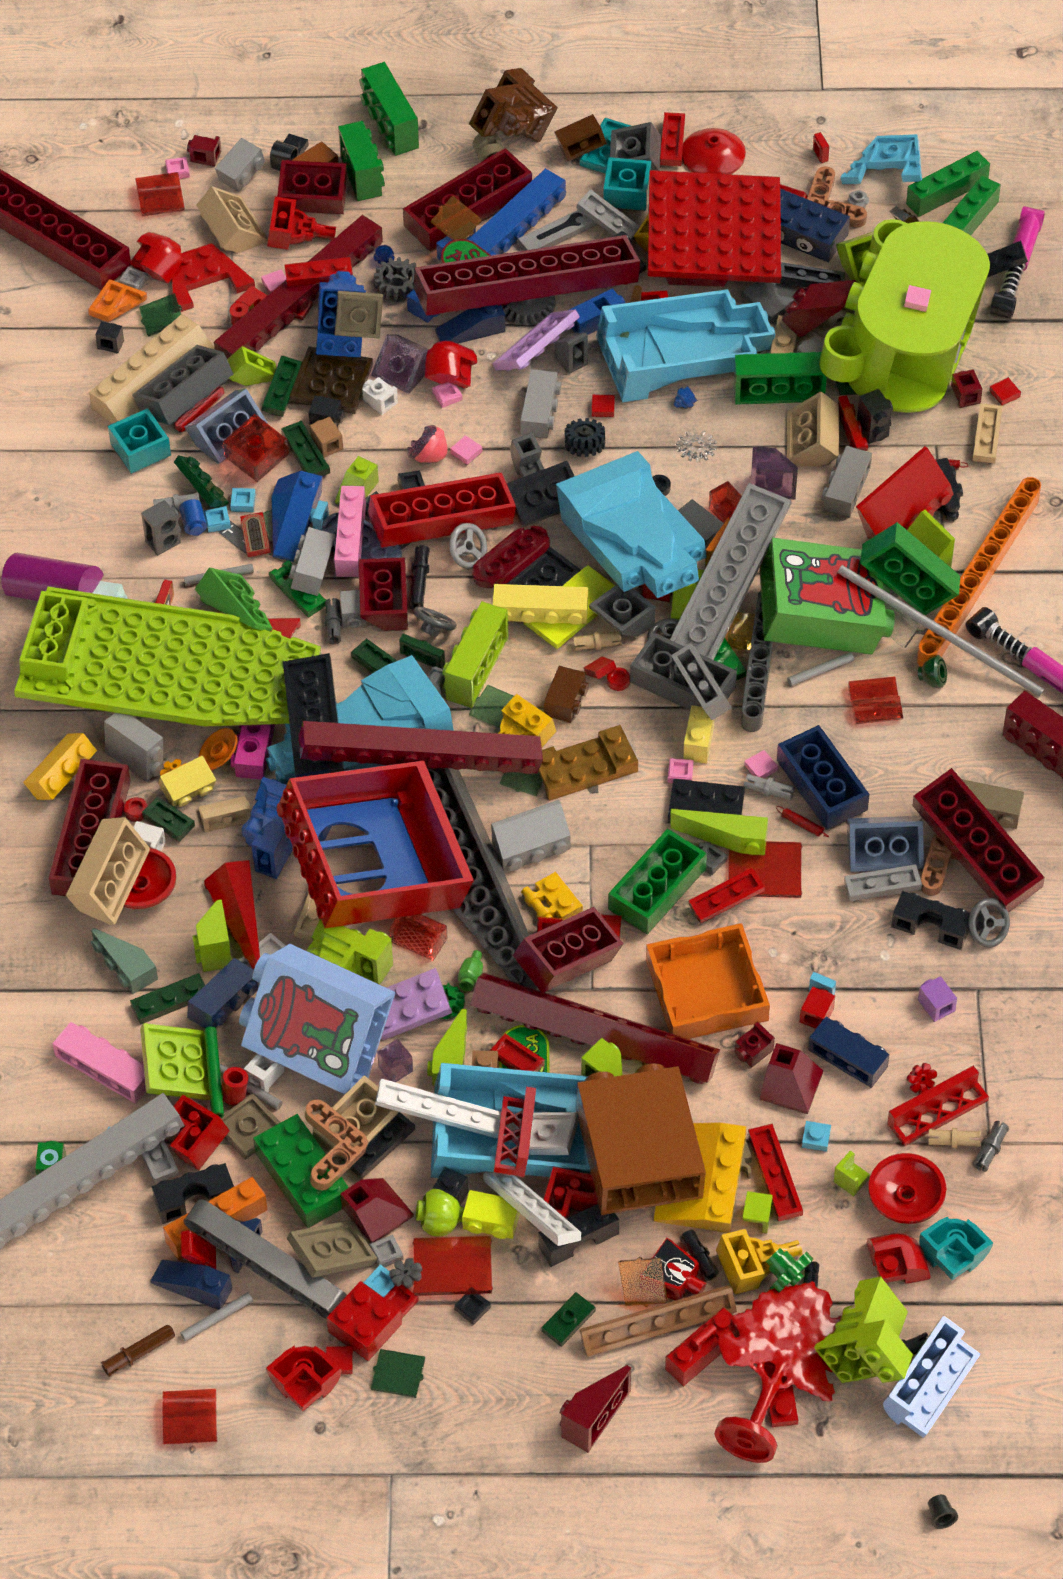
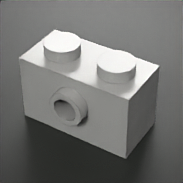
M240 138L215 167L219 181L239 192L243 186L249 183L256 171L262 168L265 159L261 148Z

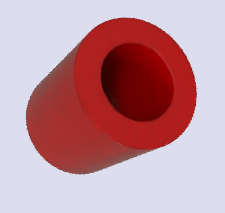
M231 1067L223 1074L222 1096L223 1101L229 1105H237L246 1098L248 1074L244 1069Z

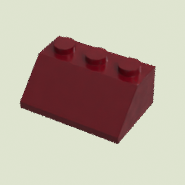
M282 160L277 197L296 200L295 209L302 212L344 215L347 165L346 163Z
M405 557L359 559L360 618L384 631L408 630Z

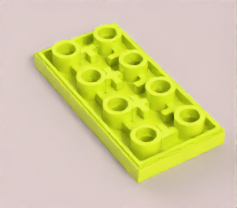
M587 565L563 586L588 587V624L597 616L589 608V604L615 585ZM523 622L524 625L556 649L560 648L587 625Z

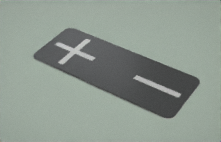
M230 521V529L217 531L247 554L243 530L232 521Z

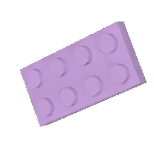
M576 309L550 313L492 363L495 370L510 371L517 368L521 370L530 364L529 360L542 354L545 351V346L557 341L560 338L559 334L574 326L573 322L580 317Z

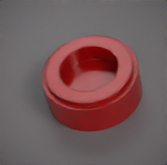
M615 668V670L607 674L608 687L614 691L627 689L630 685V673L624 668Z
M139 797L127 800L124 804L125 817L132 822L144 820L142 811L148 806L147 802Z

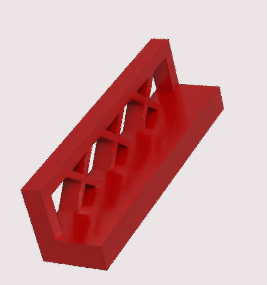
M973 1065L889 1111L887 1124L903 1146L929 1133V1129L936 1130L989 1101L988 1094L978 1083V1070ZM972 1088L980 1096L975 1100L963 1098L964 1092ZM948 1101L959 1103L958 1109L954 1111L942 1110V1106ZM926 1113L937 1115V1120L928 1123L921 1121V1117ZM908 1124L916 1126V1130L914 1133L905 1136L900 1127Z
M526 1086L524 1099L503 1096L494 1164L495 1173L525 1176L536 1088ZM507 1106L522 1108V1111L513 1114ZM513 1122L519 1129L511 1131L506 1125ZM511 1140L516 1147L509 1149L503 1143ZM509 1158L515 1166L500 1164V1162Z

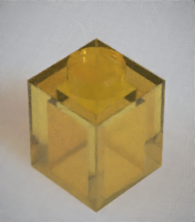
M737 612L728 633V643L731 648L750 650L755 614Z

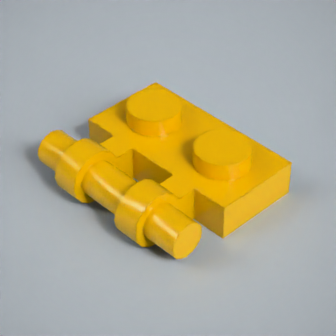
M556 871L535 883L537 892H532L528 886L521 890V894L525 897V903L529 907H533L537 912V918L538 916H558L565 920L583 911V905ZM545 900L550 907H544L541 902Z

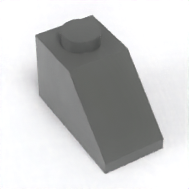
M585 332L572 333L554 342V357L569 374L588 365V335Z

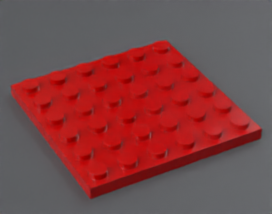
M650 170L648 276L780 283V177Z

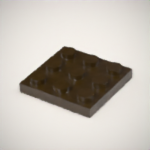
M308 346L290 394V402L311 406L316 395L341 400V409L346 413L355 414L363 394V385L368 380L373 366V358L316 354V347Z

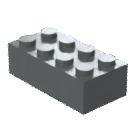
M196 345L132 394L140 411L148 408L158 422L170 425L176 422L178 417L186 411L193 409L195 404L201 399L208 397L215 388L226 383L227 379L233 375V372L224 352Z
M653 633L630 665V682L688 710H691V705L701 706L671 656L684 646ZM700 654L728 700L736 688L737 671Z

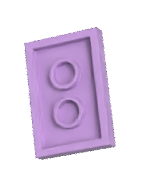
M436 968L386 987L394 991L395 996L381 1039L382 1041L452 1013Z

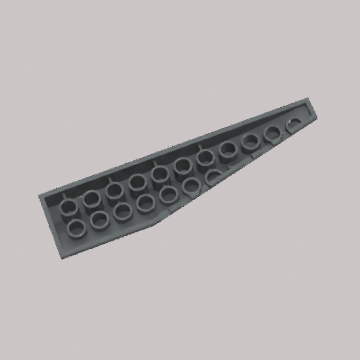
M427 767L474 880L460 908L453 909L471 933L480 941L479 943L490 953L493 960L503 969L511 982L539 990L512 956L522 940L528 937L529 934L505 873L460 771L453 768Z

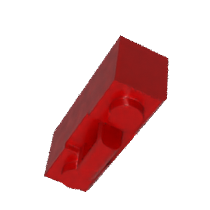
M724 1307L665 1357V1370L683 1387L721 1355L718 1344L721 1334L730 1330L735 1337H739V1332L732 1322L733 1315Z

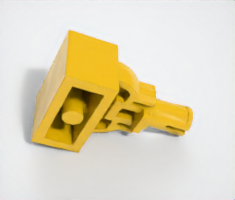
M517 693L501 710L503 719L500 724L499 734L540 736L541 746L543 747L557 732L551 717Z
M746 1229L721 1235L716 1252L735 1295L759 1288L761 1281L771 1273L768 1269L770 1266L766 1261L779 1248L784 1252L788 1251L793 1257L802 1256V1247L797 1246L800 1244L798 1240L777 1245L775 1242L772 1243V1239L762 1241L757 1238H751L748 1236Z

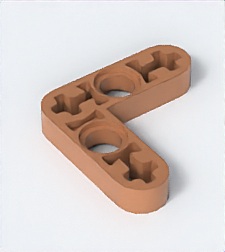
M828 166L820 167L816 171L807 199L830 209L839 210L843 214L848 213V216H850V227L859 228L864 226L867 220L865 208L829 200L835 183V171ZM824 176H827L826 182H822ZM823 190L826 193L823 195H818L815 193V191Z
M936 834L932 838L921 876V891L929 896H934L941 892L950 859L957 860L946 845L944 847L939 846L941 839ZM936 859L942 861L944 865L937 868L932 866L930 862ZM931 875L935 876V883L933 884V886L928 885L931 879Z
M316 1099L307 1104L305 1119L336 1146L313 1167L310 1183L317 1190H327L365 1153L368 1140L364 1133L327 1103ZM318 1110L321 1111V1115H320V1114H316V1115H313V1114H312V1111H315V1112L318 1111ZM331 1124H339L342 1126L343 1131L334 1133L329 1129V1126ZM357 1141L360 1142V1146H358V1145H356V1146H354V1147L351 1146V1142H353V1143H356ZM334 1156H342L346 1163L336 1165L333 1163L332 1158ZM328 1168L330 1171L328 1172L326 1179L322 1178L321 1180H319L317 1178L318 1175L322 1176Z

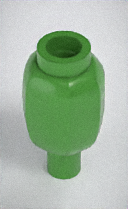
M474 950L471 957L466 958L460 967L457 979L459 987L464 991H472L475 988L477 978L483 973L482 953L478 950Z

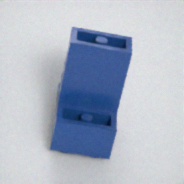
M337 271L336 274L330 275L328 283H319L316 354L361 358L362 337L336 336L335 322L338 291L366 293V290H364V285L356 284V278L350 275V272Z
M263 777L255 797L257 802L251 810V817L241 827V831L247 845L252 847L255 872L277 879L293 851L290 838H287L285 834L283 820L277 813V804L280 802L283 790L287 785L282 784L276 779ZM332 826L320 833L318 836L319 841H325Z

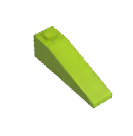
M671 809V829L738 853L765 855L768 817Z

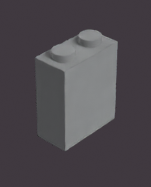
M114 713L104 721L105 753L119 763L127 764L129 770L146 782L160 774L164 767L162 736L132 715Z

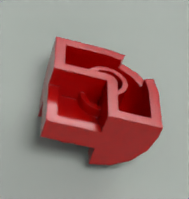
M147 232L137 240L141 247L131 260L130 265L134 269L148 273L153 279L169 284L183 260L181 257V246L169 237L154 232Z
M453 341L437 342L427 351L425 378L439 384L449 382L464 389L471 386L472 365L477 364V355L472 349Z
M892 1233L867 1239V1247L872 1264L876 1267L878 1277L881 1276L886 1283L904 1280L905 1284L931 1278L923 1249L916 1239L903 1233Z
M294 1345L266 1367V1371L277 1389L285 1398L289 1397L302 1411H305L319 1397L325 1398L336 1386L341 1376V1368L323 1350L316 1346L295 1348Z

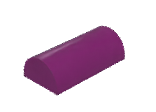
M17 552L13 553L5 562L1 583L6 596L38 601L41 591H46L47 587L93 593L104 574L97 566Z

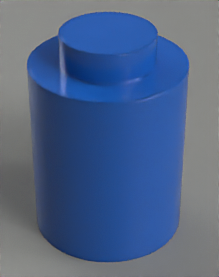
M195 499L184 501L179 506L184 530L189 535L198 536L207 529L202 504Z

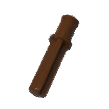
M165 1325L128 1348H120V1352L101 1362L104 1372L110 1377L127 1365L133 1366L135 1360L173 1339L175 1332L170 1325Z

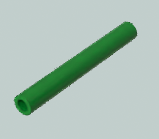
M207 1027L204 1029L211 1112L223 1118L224 1108L217 1029L215 1027Z

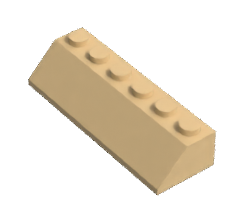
M181 314L89 392L92 410L112 424L140 412L132 394L194 346L201 345L214 349V346L197 323Z

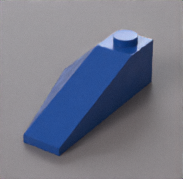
M298 471L278 479L271 496L273 557L294 562L296 551L300 550L298 545L301 535L306 536L311 523V511L313 508L316 509L322 494L323 476Z

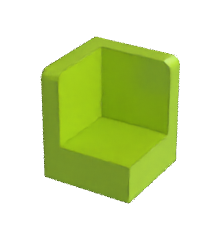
M850 1150L835 1166L833 1182L852 1196H855L870 1179V1174L854 1163L855 1153Z
M747 1191L743 1221L763 1224L762 1233H767L773 1195Z

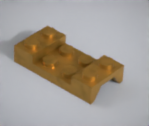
M621 725L599 731L597 738L557 751L554 746L543 749V761L538 771L544 782L547 798L551 801L638 772V759Z

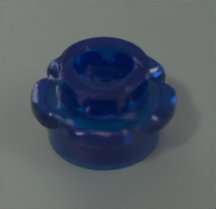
M381 245L376 248L373 258L381 265L382 261L389 263V258H392L394 261L395 256L390 246Z

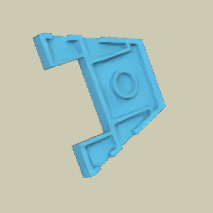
M918 135L876 136L862 152V158L859 161H854L850 165L851 170L847 174L844 172L840 177L842 184H861L867 169L883 170L896 168L903 169L901 174L903 182L921 181L922 170Z

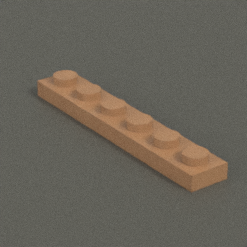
M726 1285L579 1330L584 1351L588 1357L705 1322L723 1307L731 1314L736 1313L737 1309L732 1287Z

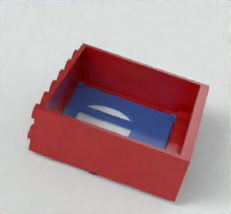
M424 761L290 778L286 788L283 790V795L277 804V813L283 820L285 834L287 838H290L293 846V855L299 861L301 875L306 879L309 896L315 902L317 916L322 920L324 928L460 908L474 880ZM334 825L353 826L367 834L328 841H319L318 839L323 830ZM363 844L373 845L382 869L337 876L332 875L323 850ZM378 878L386 879L385 884L378 891L358 894L348 893L337 886V884Z

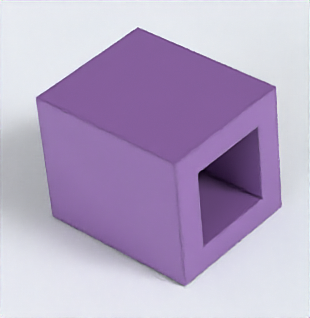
M941 976L934 980L929 979L920 986L918 1001L934 1022L956 1011L957 997Z

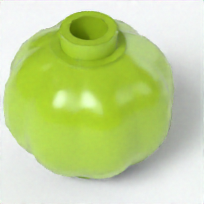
M431 1189L425 1193L423 1200L417 1201L415 1217L416 1221H421V1228L427 1234L434 1237H443L451 1233L458 1222H463L464 1207L460 1206L458 1200L450 1194L439 1189Z

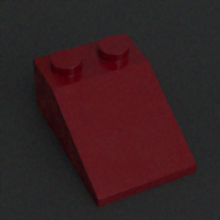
M856 280L818 283L811 284L805 289H798L792 296L794 300L786 306V313L782 321L799 338L803 337L842 310L853 283L858 282Z
M626 1365L575 1393L570 1401L566 1400L559 1412L561 1414L560 1426L563 1439L589 1453L631 1392L630 1366Z

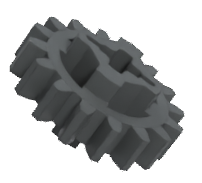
M400 257L397 258V261L389 258V263L382 261L381 267H376V273H374L375 288L379 289V294L386 293V298L394 296L395 300H398L399 296L407 299V294L414 290V267H416V263L409 264V259L401 261Z

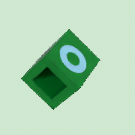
M57 1141L38 1142L35 1166L36 1175L66 1157L64 1143Z

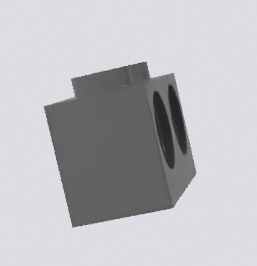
M163 500L141 512L145 542L157 556L181 543V528L178 524L179 514L174 506L170 507Z

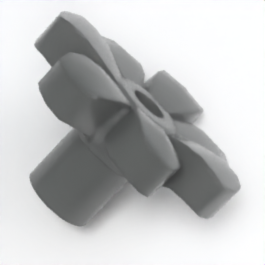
M407 1258L405 1264L401 1260H397L394 1263L395 1269L389 1272L393 1284L400 1286L404 1283L405 1288L412 1287L415 1281H420L422 1278L420 1273L422 1266L420 1263L414 1264L413 1258Z

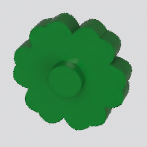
M779 1248L766 1261L770 1266L768 1269L777 1278L769 1290L775 1288L780 1293L788 1284L794 1287L804 1277L801 1272L814 1258L808 1252H805L796 1260L788 1251L784 1252Z

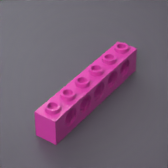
M275 724L239 725L241 732L236 734L237 752L232 754L231 767H235L236 777L261 780L265 777L267 768L266 758L269 757L267 747L272 744Z

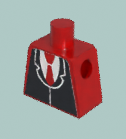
M669 1238L664 1240L640 1275L641 1288L675 1301L682 1299L687 1290L695 1295L703 1293L707 1283L697 1278L699 1270L697 1260Z

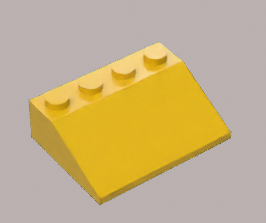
M721 1122L693 1123L706 1171L703 1198L656 1206L653 1221L730 1233L746 1140V1126Z

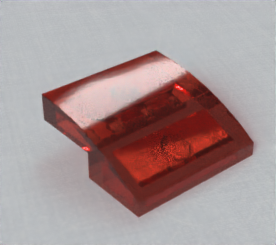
M178 172L135 178L142 217L185 210Z
M895 676L848 682L849 696L856 724L903 720L901 699L898 696Z
M216 1389L163 1391V1445L218 1442Z

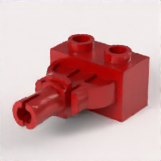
M275 196L267 243L268 247L289 250V244H299L304 241L312 242V239H315V237L329 240L335 238L336 226L317 224L316 218L308 217L304 212L295 209L296 200Z

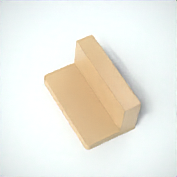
M245 796L199 807L205 832L244 824L251 817L249 800L247 801Z

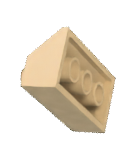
M125 817L102 819L66 894L78 911L109 925L116 924L150 850L149 846Z

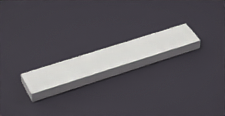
M381 1079L379 1082L375 1105L498 1139L500 1111ZM513 1122L506 1125L511 1131L519 1129Z
M495 1172L483 1173V1181L557 1246L581 1241V1232L516 1176Z

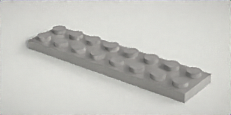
M748 483L670 638L671 641L684 647L692 643L699 654L714 660L767 554L772 537L775 538L792 504L791 500Z

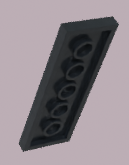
M330 653L283 661L295 776L304 777L345 771L344 762L300 759L299 732L303 721L339 723Z

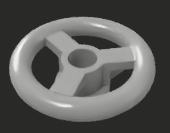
M463 523L453 530L449 540V549L453 560L462 568L472 569L473 565L487 553V540L478 526L471 523ZM465 530L464 537L457 538L458 535ZM473 532L479 538L481 546L480 551L477 548H475V544L473 542ZM471 554L476 558V560L473 562H466L462 560L460 557Z

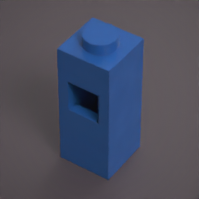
M612 288L569 309H576L580 316L573 322L574 326L571 329L574 333L585 332L587 335L597 331L602 306L624 304V298L618 295Z

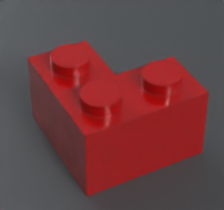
M182 1095L173 1107L180 1115L184 1126L180 1128L181 1132L170 1146L180 1160L199 1171L230 1130L218 1115Z
M553 1167L544 1201L565 1219L570 1217L572 1209L583 1211L598 1204L592 1175Z

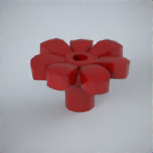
M922 1063L921 1066L915 1065L907 1076V1081L912 1083L909 1089L913 1093L918 1092L921 1094L927 1091L928 1088L934 1087L935 1082L932 1079L937 1078V1071L931 1069V1065L927 1063Z

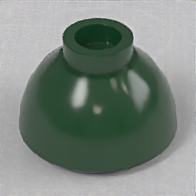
M940 655L930 657L923 666L918 667L917 673L920 681L924 680L928 685L935 688L944 687L947 682V667Z

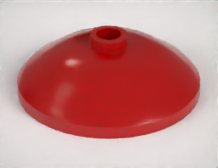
M706 128L698 130L686 138L683 143L682 161L694 173L733 174L743 165L746 150L742 140L734 133L721 128Z
M150 848L123 907L146 909L160 904L169 897L176 885L177 876L174 863L165 853Z
M912 1153L895 1154L883 1159L873 1169L868 1185L869 1197L878 1212L892 1221L903 1224L920 1223L933 1217L943 1206L947 1190L946 1181L941 1170L929 1159ZM903 1195H908L910 1198H909V1199H905V1198H903L902 1196H903Z

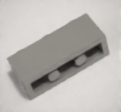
M531 369L521 416V435L533 432L535 437L548 438L549 429L553 430L555 416H552V414L557 412L558 399H556V395H560L562 382H558V372Z
M846 446L843 454L839 453L836 461L837 469L836 471L832 470L829 477V488L825 487L822 493L821 500L825 501L824 511L851 517L871 469V452Z
M308 527L306 536L301 535L298 548L302 549V551H296L293 563L297 565H292L289 578L293 579L291 589L318 596L335 534Z
M692 643L671 655L711 720L732 708Z

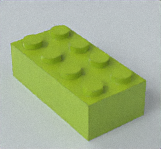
M481 601L478 609L473 610L469 626L464 627L459 645L456 644L453 648L450 663L446 662L442 674L445 676L443 689L446 690V700L473 708L508 639V609Z

